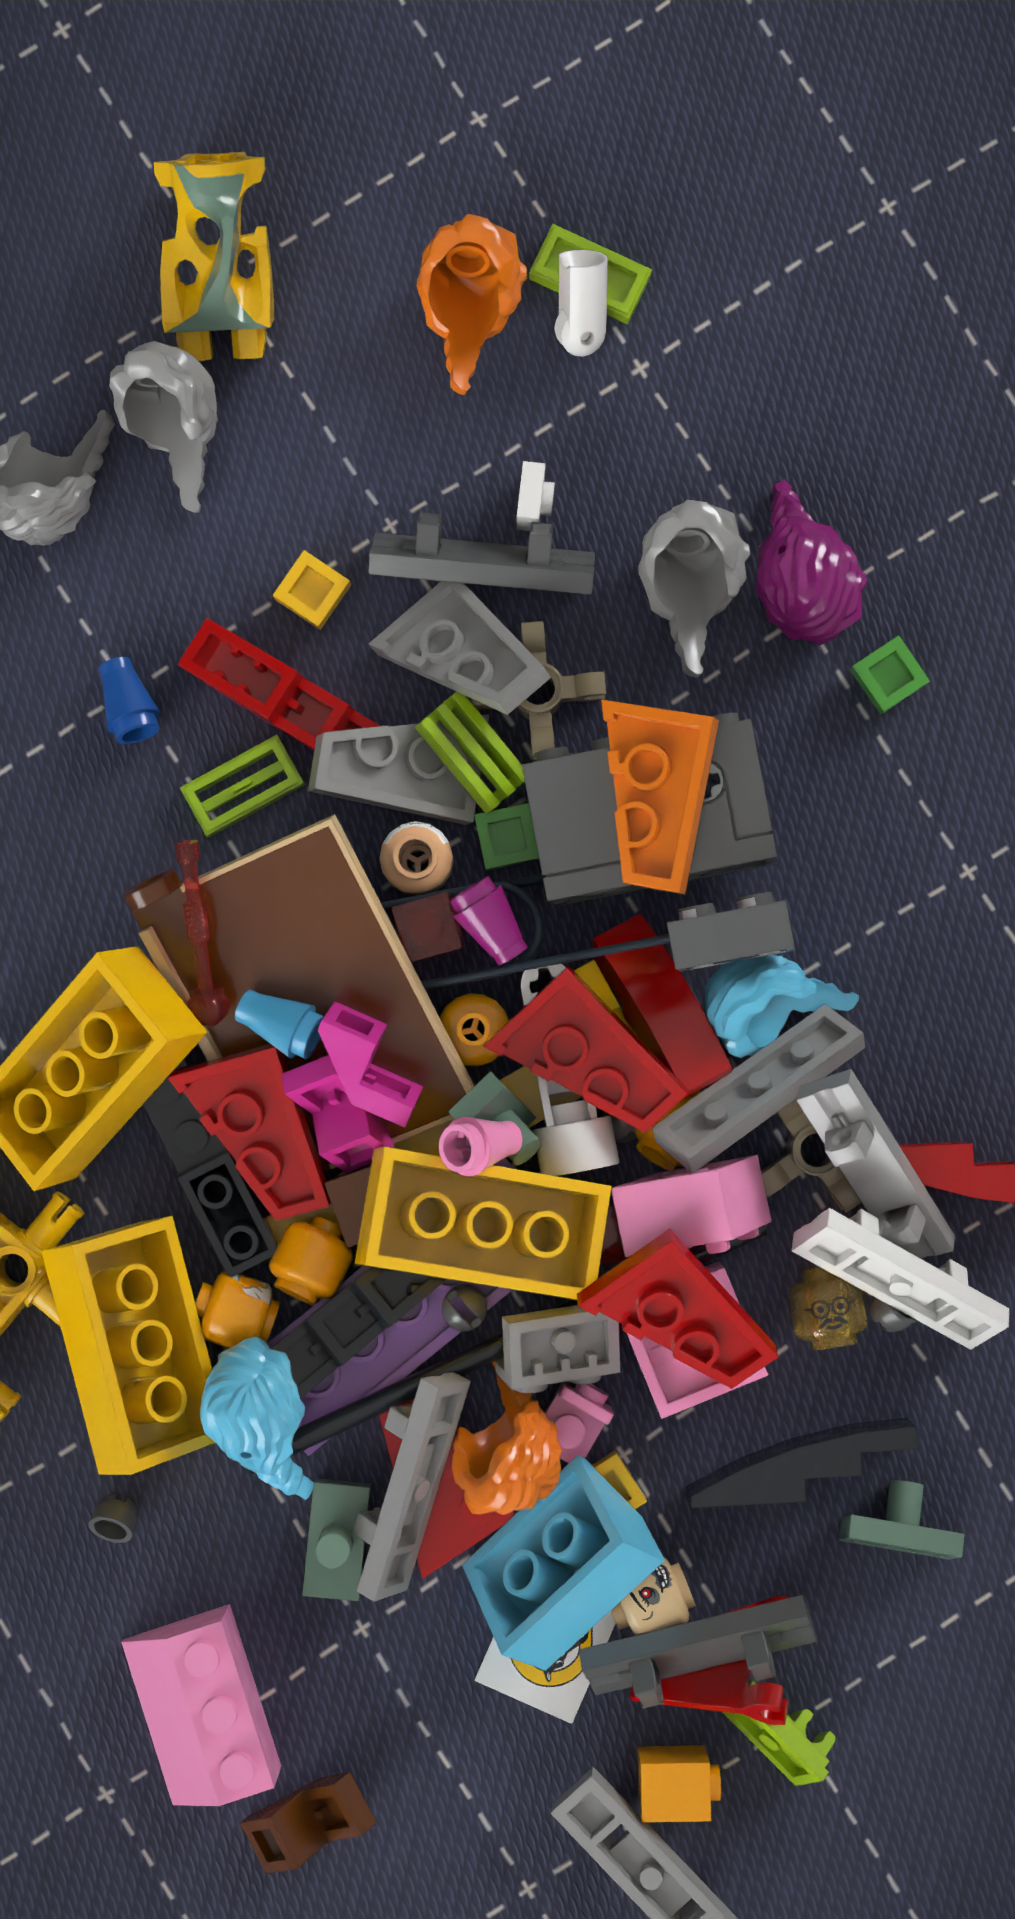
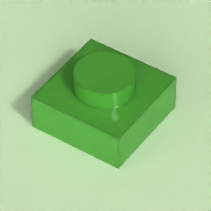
M899 635L849 669L880 715L930 682Z
M529 803L490 811L487 814L484 812L474 815L486 871L540 860Z

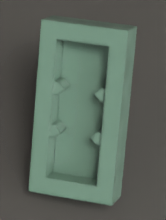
M491 1071L448 1111L454 1119L470 1117L497 1122H514L520 1128L523 1139L520 1150L516 1154L508 1156L515 1165H520L529 1160L541 1145L540 1139L528 1128V1125L537 1117Z
M315 1478L302 1596L359 1601L360 1593L357 1592V1588L363 1571L365 1541L356 1536L353 1530L358 1513L369 1510L371 1483Z
M890 1480L885 1520L852 1514L842 1517L838 1541L950 1560L962 1557L965 1534L919 1526L924 1485L910 1481Z

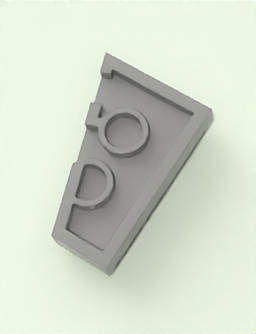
M439 582L369 643L378 656L506 715L551 678L543 665L464 583Z
M487 714V715H482V717H483V718L487 721V723H488L489 714ZM437 722L438 728L480 777L481 770L468 759L461 750L460 744L442 722ZM417 724L325 732L316 737L308 787L309 792L463 825L473 823L476 801L414 728Z

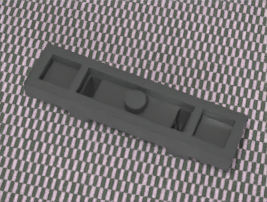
M420 512L416 536L375 532L369 554V574L592 595L595 552L551 548L553 524L532 522L529 546L443 539L441 538L442 514Z
M803 1595L579 1649L582 1672L586 1679L589 1680L595 1695L633 1687L634 1694L639 1698L640 1705L644 1709L664 1704L661 1686L662 1679L746 1659L748 1669L751 1670L755 1682L776 1677L773 1652L817 1642L813 1621Z

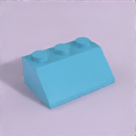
M577 1455L560 1471L558 1485L548 1498L538 1500L533 1509L519 1510L462 1566L501 1655L546 1671L658 1568L665 1559L642 1516L585 1458Z

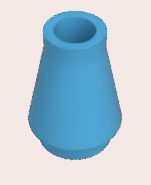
M251 989L247 990L242 996L235 1012V1020L249 1027L290 1059L296 1055L304 1059L309 1058L320 1042L321 1037L318 1029L324 1016L316 1013L314 1005L260 994Z

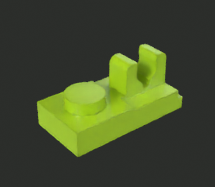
M754 1681L748 1682V1686L756 1684ZM805 1709L794 1712L790 1717L787 1715L785 1725L766 1724L743 1714L722 1712L795 1786L821 1782L829 1773L825 1768L829 1763L826 1755L835 1743V1736L831 1731L819 1733L812 1743L806 1738V1725L814 1715L810 1710Z

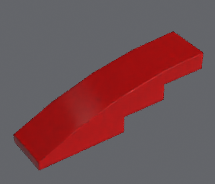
M206 618L177 664L188 673L313 752L316 737L322 733L380 726L355 711L346 702L305 679L295 669L209 618Z
M962 1141L899 1145L923 1185L972 1198L1015 1203V1161L974 1163L973 1143Z

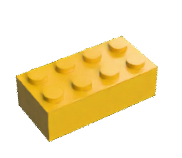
M139 946L97 952L0 1066V1148L33 1191L76 1179L208 1032Z
M385 1146L376 1148L373 1151L355 1264L577 1300V1293L598 1279L611 1186L494 1165L477 1175L464 1176L450 1170L443 1163L441 1156Z
M173 1216L140 1221L41 1251L99 1475H132L214 1444L215 1442L204 1433L200 1419L202 1395L206 1380L212 1372V1366Z

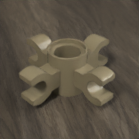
M543 621L521 623L522 644L546 669L551 677L547 682L554 691L553 697L544 704L536 705L524 700L516 707L522 716L529 719L532 761H536L534 755L536 752L555 748L552 716L560 708L561 702L605 700L606 695L604 672L561 676L553 666L547 664ZM471 698L473 706L478 711L494 710Z
M794 1099L776 1112V1117L789 1133V1137L786 1142V1154L761 1169L766 1197L768 1198L804 1172L820 1178L841 1211L844 1210L847 1213L862 1203L840 1167H835L828 1155L821 1163L816 1165H808L803 1160L800 1152L801 1144L807 1136L817 1133L797 1100Z

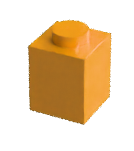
M705 1745L638 1746V1797L642 1822L711 1821V1801L721 1800V1777L719 1764L710 1765Z

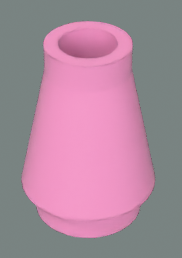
M460 1117L451 1122L442 1132L439 1139V1153L443 1163L450 1170L464 1176H474L503 1158L516 1154L522 1146V1133L520 1128L512 1121L497 1122Z

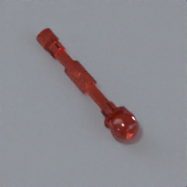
M186 840L175 843L177 862L182 864L186 901L183 903L186 934L188 936L187 941L193 945L198 987L189 991L190 999L187 1001V1007L203 1026L211 1027L219 1024L227 1016L230 1002L227 996L223 994V987L212 984L207 941L211 939L209 920L207 917L206 901L201 899L196 860L200 859L198 840Z

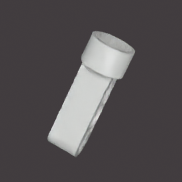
M557 964L525 970L521 978L523 1005L525 1006L538 994V992L531 993L530 985L538 982L539 972L549 971L550 978L554 979L565 966ZM537 1076L546 1127L533 1130V1133L541 1141L537 1151L541 1174L558 1176L619 1164L611 1115L597 1117L596 1107L584 1100L550 1106L549 1095L571 1090L552 1080L548 1082Z

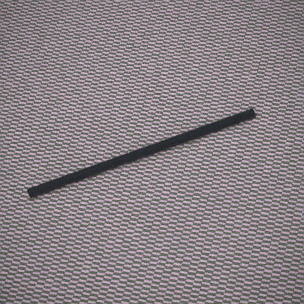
M763 1225L758 1228L759 1235L757 1237L746 1240H738L737 1238L729 1240L730 1249L721 1253L709 1254L706 1244L694 1246L689 1250L702 1264H705L767 1235ZM571 1300L556 1308L575 1306L578 1303L577 1300ZM503 1333L298 1427L294 1433L293 1454L290 1457L389 1411L390 1407H398L415 1399L421 1378L441 1376L449 1372L464 1376L503 1358Z

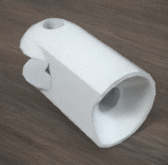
M571 250L559 254V316L556 319L554 329L556 338L567 352L574 356L584 357L598 350L605 339L607 322V256L596 251Z

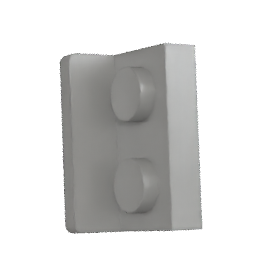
M575 1305L502 1316L504 1359L495 1361L496 1373L512 1390L522 1393H537L547 1389L548 1384L569 1381L574 1384H592L598 1382L602 1375L620 1373L619 1322L600 1312L595 1316Z

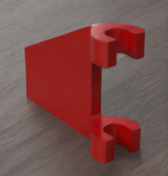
M774 1596L730 1612L766 1603H771L791 1597ZM746 1659L661 1680L664 1704L661 1705L743 1714L771 1725H785L789 1702L787 1699L782 1698L784 1690L782 1685L764 1682L748 1686L750 1670L748 1669ZM631 1687L629 1695L631 1701L640 1702L639 1698L634 1694L633 1687Z

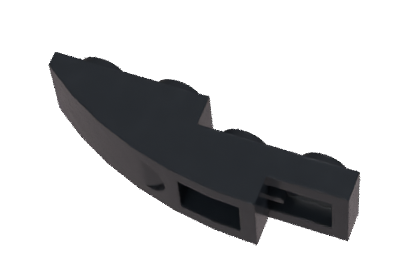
M185 1057L173 1071L190 1067L187 1058ZM166 1078L143 1105L179 1173L177 1179L226 1274L233 1277L271 1258L278 1243L257 1195L235 1168L236 1161L218 1137L215 1134L211 1136L199 1120L201 1115L184 1092L179 1094L168 1078Z

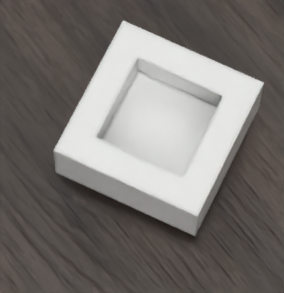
M523 461L517 509V530L530 531L532 522H540V515L551 516L555 483L544 481L545 463Z

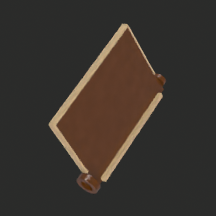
M335 814L185 883H182L175 868H170L143 880L123 894L142 929L138 934L158 971L208 1031L198 1042L207 1061L270 1044L249 1027L235 1020V1012L242 996L247 990L251 989L260 994L314 1005L316 1013L322 1016L326 1015L334 1001L387 1024L371 1064L424 1086L405 1128L381 1117L393 1143L453 1120L454 1118L448 1111L475 1087ZM320 1039L315 1051L309 1058L304 1059L296 1055L290 1059L285 1054L284 1057L290 1071L329 1054L322 1039ZM302 1107L325 1173L336 1166L319 1155L313 1116Z

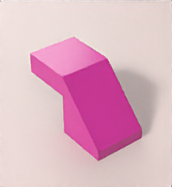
M334 1001L321 1021L318 1032L350 1103L405 1128L424 1086L371 1064L387 1024Z
M329 1055L281 1074L284 1094L313 1116L319 1155L343 1172L348 1173L371 1164L373 1151L376 1148L384 1146L395 1148L381 1117L350 1103Z

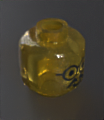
M821 1267L803 1270L805 1281L794 1284L788 1291L796 1336L802 1341L811 1342L813 1350L831 1349L857 1343L856 1334L861 1333L868 1325L862 1290Z

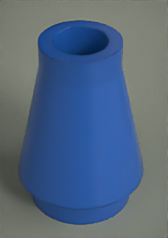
M116 657L102 663L99 666V672L103 683L108 732L115 734L117 742L121 744L137 743L154 736L160 730L157 720L160 718L161 713L135 672L131 659L129 657Z

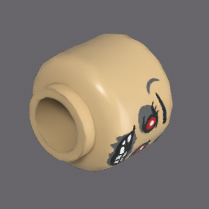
M664 1557L665 1561L611 1610L619 1630L630 1627L636 1636L688 1623V1609L696 1605L679 1562L670 1565L669 1561Z

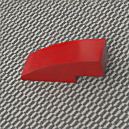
M639 914L593 938V948L655 937L657 935L642 914ZM663 944L593 957L606 982L622 1002V1013L625 1020L639 1039L688 1089V1094L683 1099L731 1073V1064L713 1028L683 975L675 969V963Z

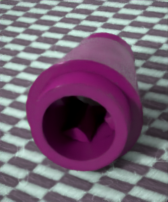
M489 876L472 884L450 900V903L457 912L452 917L495 959L498 966L516 957L528 947L522 939L523 936L502 886L498 885L495 887Z

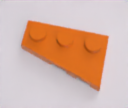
M601 700L603 719L607 722L610 751L607 753L610 774L614 778L617 803L615 820L623 883L685 895L719 720L711 716Z

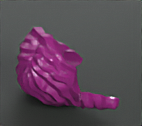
M784 479L774 484L772 488L773 501L770 508L773 532L758 548V570L755 589L765 607L767 618L788 639L799 640L802 638L804 641H812L820 646L837 638L841 631L862 617L861 594L862 590L867 586L866 574L858 566L857 556L854 554L851 546L844 544L838 533L831 526L814 522L801 505L798 495L791 491L792 486Z

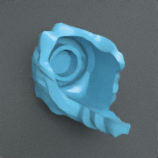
M768 955L722 964L708 979L705 986L704 1013L722 1046L728 1050L729 1054L742 1058L746 1055L753 1056L777 1039L792 1010L801 1013L814 1012L826 1004L831 1009L849 1011L859 1001V995L854 992L843 993L833 983L826 984L816 978H807L805 972L794 961H790L782 956Z
M258 1337L244 1339L218 1355V1363L213 1367L206 1380L200 1407V1419L204 1433L226 1453L227 1457L238 1461L241 1466L255 1472L265 1483L280 1489L286 1495L296 1494L304 1500L310 1497L314 1488V1482L303 1475L302 1468L295 1464L290 1457L293 1454L294 1433L298 1429L305 1413V1406L300 1400L297 1385L293 1381L290 1361L286 1353L271 1350L266 1342Z

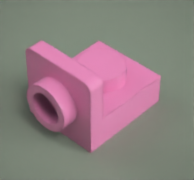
M568 1381L561 1382L544 1412L548 1420L553 1421L557 1427V1439L562 1448L560 1459L567 1463H570L577 1455L586 1458L605 1424L609 1425L614 1416L612 1407L605 1403L609 1395L593 1384L574 1385Z

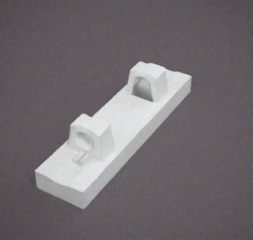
M828 1208L811 1223L802 1226L793 1234L792 1252L970 1350L1009 1327V1308L968 1286L967 1268L951 1259L944 1265L936 1268L879 1236L878 1218L862 1209L858 1210L851 1218H847Z

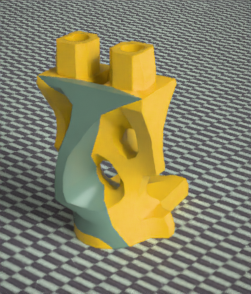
M246 152L219 154L191 153L182 156L178 160L154 162V173L160 186L173 188L178 208L176 236L162 241L160 276L164 333L176 332L178 348L188 352L198 361L213 358L211 331L231 330L234 358H262L265 352L266 328H271L274 321L273 280L267 227L257 226L254 233L241 235V205L243 196L248 188L261 182L266 169L265 157L246 156ZM206 217L217 224L220 229V238L217 244L207 245L199 238L196 231V222L199 218ZM242 250H249L254 254L255 270L253 276L249 278L240 276L237 270L238 257ZM184 260L191 261L197 270L196 281L190 285L181 282L178 272L179 263Z

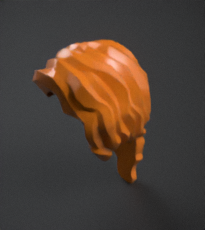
M467 214L462 220L454 222L453 225L448 224L438 229L429 245L424 248L422 266L416 286L424 308L427 326L444 338V353L446 356V368L450 373V388L461 395H465L471 387L468 380L475 373L476 362L486 339L499 334L503 330L509 315L515 311L518 303L522 300L521 287L527 279V268L519 259L516 234L491 223L487 218Z
M492 1362L496 1372V1364ZM497 1373V1384L501 1392L502 1404L505 1407L503 1415L495 1423L475 1434L470 1433L466 1428L459 1427L456 1430L455 1440L452 1444V1447L455 1449L452 1460L454 1480L461 1489L465 1490V1503L472 1514L496 1511L499 1514L505 1515L513 1510L533 1509L538 1500L549 1497L560 1480L562 1448L557 1439L555 1423L548 1420L546 1414L539 1407L538 1401H533L532 1393L512 1390Z

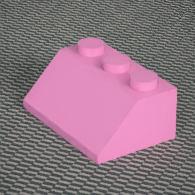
M230 1604L122 1640L121 1643L173 1805L221 1806L275 1787L281 1763Z

